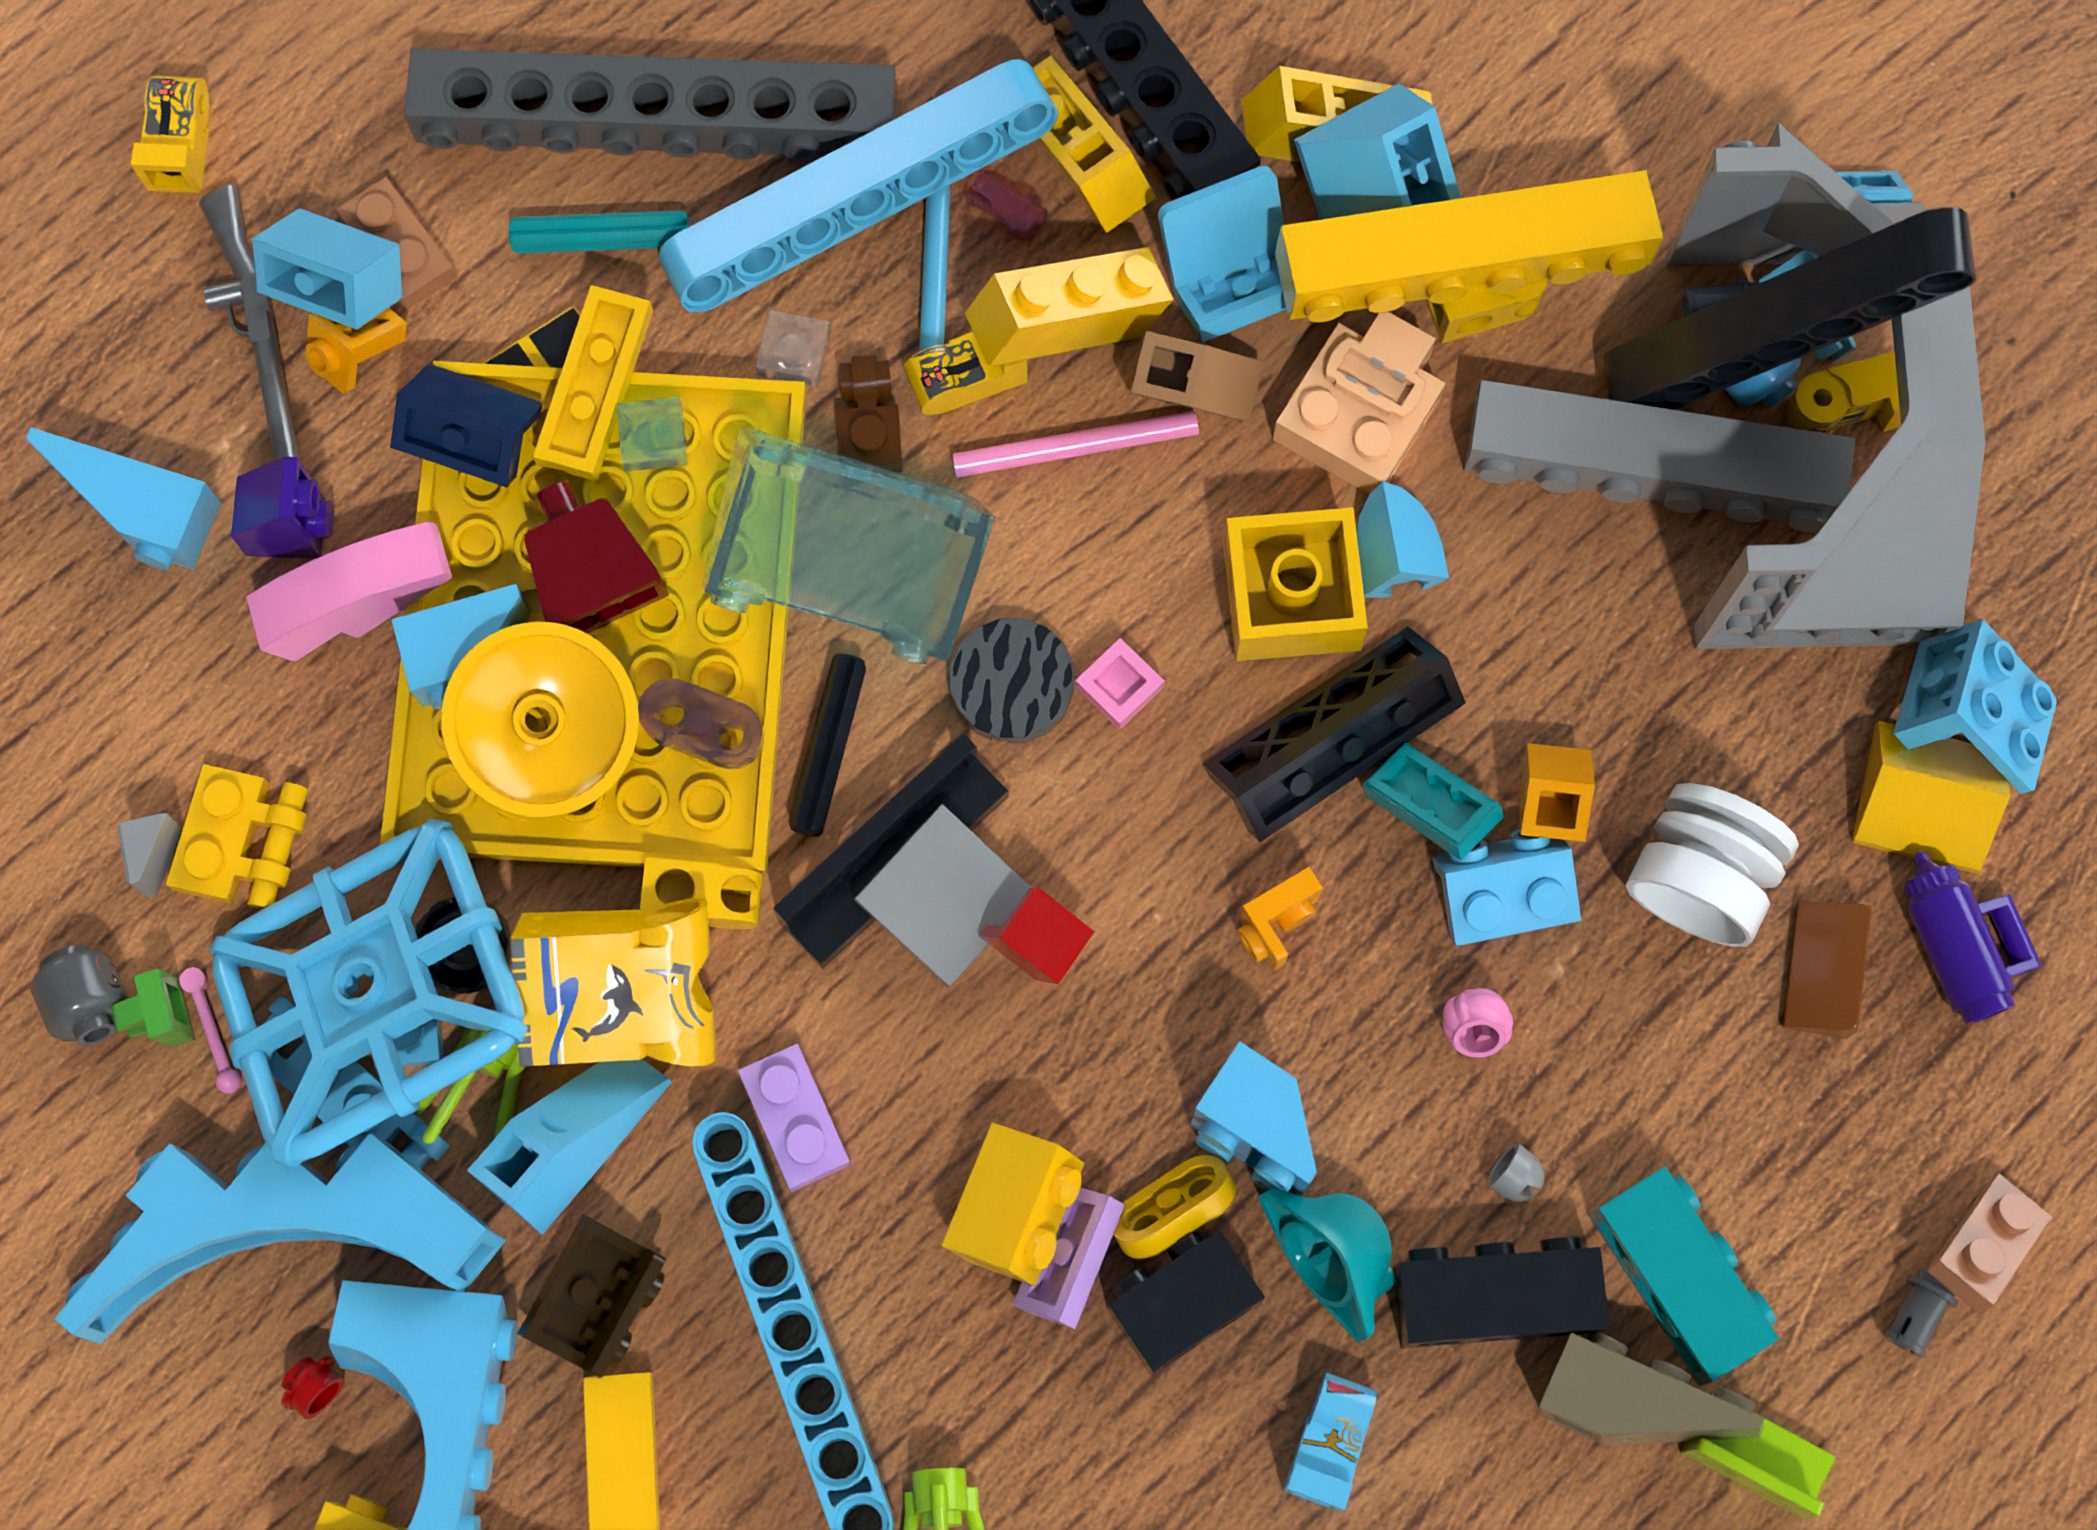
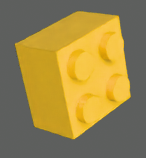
M1354 507L1227 518L1223 548L1236 661L1361 651L1368 625Z

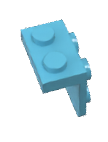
M1259 166L1168 202L1160 208L1158 219L1174 299L1202 343L1287 309L1275 258L1281 226L1284 225L1277 177L1270 167Z

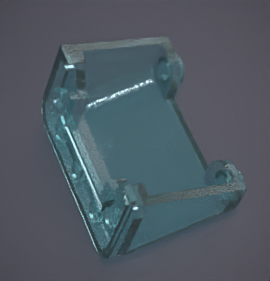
M741 427L731 456L702 587L705 592L712 594L710 602L731 611L747 613L749 604L762 605L763 601L766 600L881 633L883 638L894 644L891 653L907 661L927 664L930 656L949 661L995 516L977 499L957 490L773 434Z

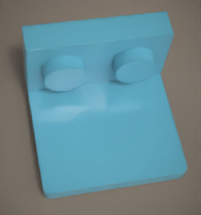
M1984 619L1964 625L1959 630L1939 634L1920 641L1893 734L1909 750L1937 740H1946L1953 735L1963 733L2014 788L2023 794L2035 790L2057 700L2051 688L2027 667L2016 655L2012 646L2002 640Z

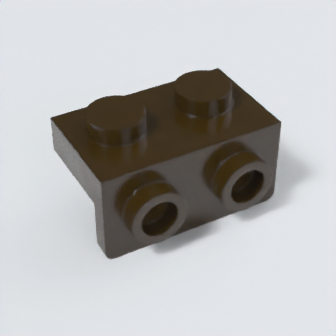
M582 1215L517 1334L601 1379L608 1367L611 1369L615 1368L624 1358L632 1339V1333L628 1330L640 1308L645 1309L649 1307L657 1297L664 1281V1273L661 1272L666 1258L592 1218Z

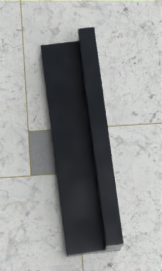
M1407 626L1203 763V766L1209 778L1233 799L1248 832L1259 842H1262L1398 750L1405 742H1410L1466 704L1448 657ZM1409 652L1417 657L1403 668L1388 669V666ZM1364 691L1361 696L1350 703L1336 704L1337 700L1349 692ZM1312 725V728L1300 737L1285 739V736L1297 727ZM1260 760L1257 766L1237 779L1230 773L1246 761Z
M962 733L773 907L779 924L822 969L875 921L853 898L940 804H943L965 826L973 831L1009 797V791L978 760L976 745Z

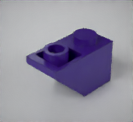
M282 457L237 476L231 537L246 556L321 557L323 538H330L333 531V506L331 501L326 500L318 487L317 480L311 478L298 457Z

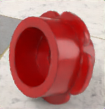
M309 1356L296 1363L287 1372L281 1383V1386L286 1390L281 1400L282 1406L285 1409L296 1410L304 1419L313 1418L328 1407L344 1385V1379L332 1368L335 1365V1360L327 1356L316 1362Z

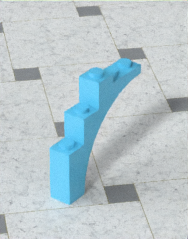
M369 1133L363 1141L354 1143L342 1154L335 1167L336 1174L330 1181L306 1161L295 1167L275 1162L272 1158L271 1150L265 1142L262 1147L253 1149L242 1159L235 1172L236 1178L229 1185L196 1156L169 1143L162 1152L154 1154L141 1166L136 1176L137 1182L125 1195L143 1213L137 1220L127 1223L118 1231L111 1242L109 1254L93 1273L86 1274L72 1286L66 1296V1305L54 1319L72 1335L102 1344L138 1306L181 1276L228 1254L277 1242L330 1240L377 1248L408 1260L442 1284L456 1291L465 1292L506 1240L392 1145L372 1133Z

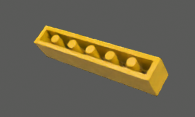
M1643 170L1283 225L1279 232L1275 258L1289 320L1308 318L1311 322H1326L1338 318L1344 312L1369 308L1371 312L1384 313L1393 311L1404 305L1405 302L1430 299L1432 303L1441 304L1455 301L1466 293L1490 289L1494 294H1506L1521 289L1527 283L1551 280L1553 284L1564 285L1576 282L1587 274L1611 271L1614 275L1632 274L1650 265L1664 237L1647 171Z

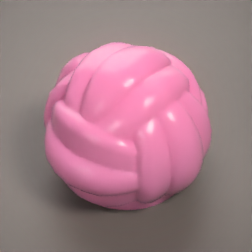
M1485 988L1467 989L1446 1002L1443 1010L1442 1026L1449 1043L1459 1053L1469 1057H1487L1498 1052L1510 1040L1513 1016L1506 1002L1496 992Z

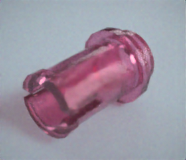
M990 170L982 172L971 186V189L979 193L976 195L970 192L967 196V203L969 205L977 207L1008 228V235L1013 239L1023 237L1029 241L1034 238L1042 228L1048 214V210L1041 206L1040 197L1035 194L1027 197L996 177Z

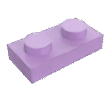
M798 1043L738 1070L791 1192L851 1166V1162Z
M1080 1188L1076 1200L1066 1209L1056 1234L1057 1244L1052 1261L1041 1271L1036 1286L1024 1282L1021 1283L1013 1306L1031 1315L1076 1329L1125 1204L1111 1196Z

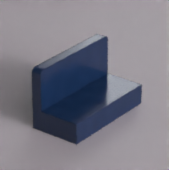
M426 365L397 393L390 448L507 488L517 476L523 434L541 416L542 402L435 365Z

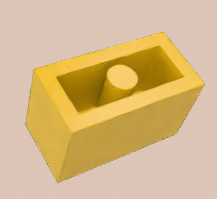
M992 1122L941 1246L969 1263L1036 1286L1041 1271L1050 1264L1055 1254L1056 1234L1066 1209L1074 1203L1079 1194L1082 1180L1081 1172L1085 1163L1059 1144Z

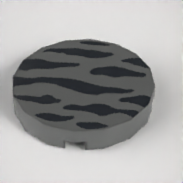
M1024 618L997 619L977 627L959 644L950 665V696L959 717L977 735L990 740L993 738L998 741H1008V743H1027L1048 734L1065 717L1074 694V665L1064 643L1047 627Z

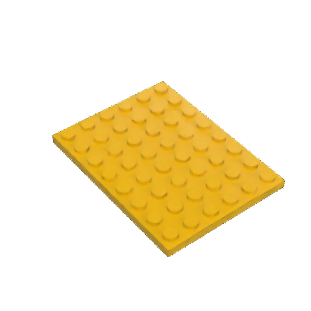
M433 361L435 366L542 402L541 416L523 434L517 476L507 488L422 459L415 525L428 521L437 525L452 578L406 607L405 615L517 584L526 598L530 609V615L525 623L545 622L523 535L527 531L546 523L536 501V495L544 488L564 481L571 483L581 506L600 498H606L658 570L669 596L587 633L613 653L629 676L637 699L639 726L632 757L616 783L591 804L568 814L552 817L517 815L491 805L474 793L455 771L446 752L441 731V709H433L431 705L423 707L409 690L402 659H400L380 845L409 829L424 825L429 819L435 818L452 824L454 832L464 844L469 858L644 868L645 857L719 863L725 867L749 869L767 875L807 395L805 382L633 372L597 481L536 465L533 459V454L562 368ZM534 707L527 712L525 724L529 730L539 733L547 728L549 716L542 708Z

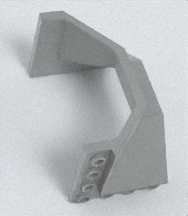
M1778 123L1767 147H1760L1757 143L1751 141H1738L1727 144L1722 148L1714 149L1668 249L1666 262L1667 266L1784 264L1803 250L1823 256L1927 209L1922 202L1870 203ZM1970 286L1892 319L1901 426L1814 538L1805 543L1794 545H1746L1693 625L1695 649L1919 645L1922 640L1939 634L1953 632L1963 627L1986 444Z

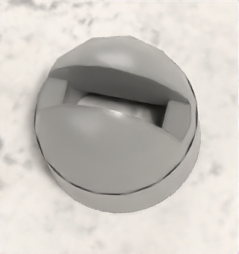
M1515 1143L1501 1156L1489 1175L1487 1186L1511 1201H1529L1535 1196L1532 1187L1541 1189L1544 1185L1545 1171L1541 1162L1533 1153L1519 1143Z

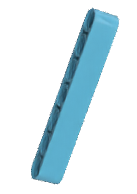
M1021 59L1004 62L678 232L666 240L660 248L659 262L681 305L687 311L697 313L714 309L1039 139L1054 126L1058 117V109L1028 62Z
M726 1112L711 1114L703 1119L695 1129L692 1140L694 1155L831 1530H846L845 1524L849 1513L858 1506L870 1505L877 1509L882 1517V1530H895L894 1512L757 1140L746 1123L735 1114ZM728 1130L739 1133L742 1136L743 1143L737 1157L722 1163L710 1158L709 1146L715 1135ZM749 1191L758 1192L763 1195L765 1209L757 1221L746 1225L733 1221L731 1208L737 1196ZM768 1253L782 1254L788 1262V1271L784 1280L774 1287L759 1286L755 1282L753 1274L756 1262ZM792 1315L804 1316L811 1324L809 1341L799 1350L788 1351L780 1348L777 1343L776 1332L781 1321ZM813 1378L828 1379L832 1383L835 1392L831 1407L818 1415L805 1413L799 1402V1394L803 1385ZM847 1441L852 1443L858 1452L857 1468L846 1479H832L827 1476L823 1469V1454L827 1447L834 1442Z

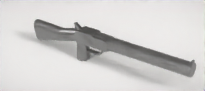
M226 185L202 197L199 201V206L237 280L204 287L205 301L209 311L227 308L229 323L235 333L241 337L250 338L254 348L274 461L282 457H298L299 459L274 324L275 314L272 298L257 293L254 258L246 245L238 187L236 185ZM244 305L248 331H241L235 327L232 306Z

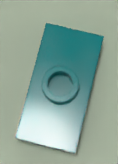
M1406 742L1363 783L1367 798L1459 860H1462L1504 818L1501 804Z

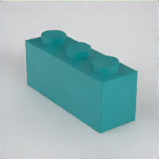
M1665 1166L1588 1216L1698 1385L1702 1386L1716 1381L1778 1341L1779 1337L1772 1328V1325L1777 1320L1772 1308L1761 1293L1754 1288L1748 1291L1733 1268L1738 1266V1259L1726 1239L1717 1231L1710 1234L1695 1212L1701 1208V1205L1692 1187L1681 1175L1678 1174L1672 1177Z

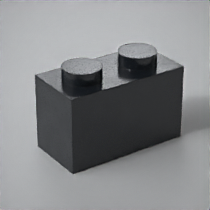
M1200 1229L1196 1230L1167 1250L1173 1260L1152 1275L1143 1266L1112 1287L1118 1298L1108 1304L1107 1310L1151 1377L1258 1306L1265 1298L1221 1230H1218L1208 1238L1204 1236Z

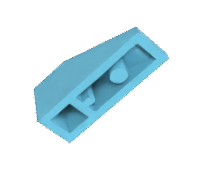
M30 427L26 436L29 443L135 550L134 558L161 570H169L172 563L194 570L221 505L219 499L205 482Z

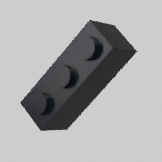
M1561 1237L1541 1240V1251L1515 1253L1514 1242L1474 1246V1257L1449 1258L1448 1247H1431L1408 1251L1409 1262H1400L1393 1268L1397 1277L1395 1293L1401 1349L1570 1336L1571 1333L1584 1335L1590 1334L1591 1331L1601 1333L1609 1329L1610 1323L1601 1247L1581 1248L1580 1237Z

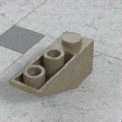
M1595 1331L1590 1332L1588 1339L1573 1333L1570 1334L1539 1405L1544 1418L1603 1445L1692 1441L1700 1437L1706 1440L1760 1438L1764 1429V1418L1753 1413L1756 1404L1748 1398L1721 1387L1717 1388L1714 1396L1688 1385L1692 1376L1686 1371L1658 1359L1653 1360L1651 1367L1645 1366L1625 1357L1628 1351L1627 1346Z

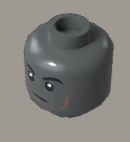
M84 945L64 947L48 955L41 962L40 970L35 974L30 988L51 1037L64 1042L77 1041L81 1046L95 1045L111 1037L116 1031L111 1006L128 999V996L110 956L97 950H89Z

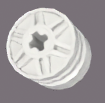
M1695 783L1677 784L1671 791L1665 804L1668 812H1663L1654 826L1658 837L1663 842L1647 843L1625 886L1633 899L1663 921L1710 942L1731 947H1747L1753 942L1771 905L1767 894L1760 888H1776L1782 882L1785 875L1783 865H1787L1793 859L1799 846L1796 835L1781 820L1763 808L1737 795L1706 785Z

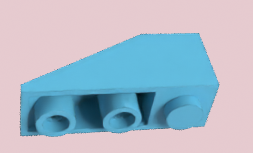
M644 1059L598 1062L513 1117L467 1171L503 1204L543 1235L672 1082Z

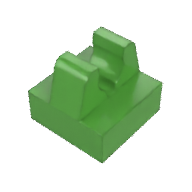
M159 968L133 976L138 995L111 1006L117 1032L127 1030L129 1037L147 1034L149 1039L170 1048L195 1040L184 991L180 986L179 978Z

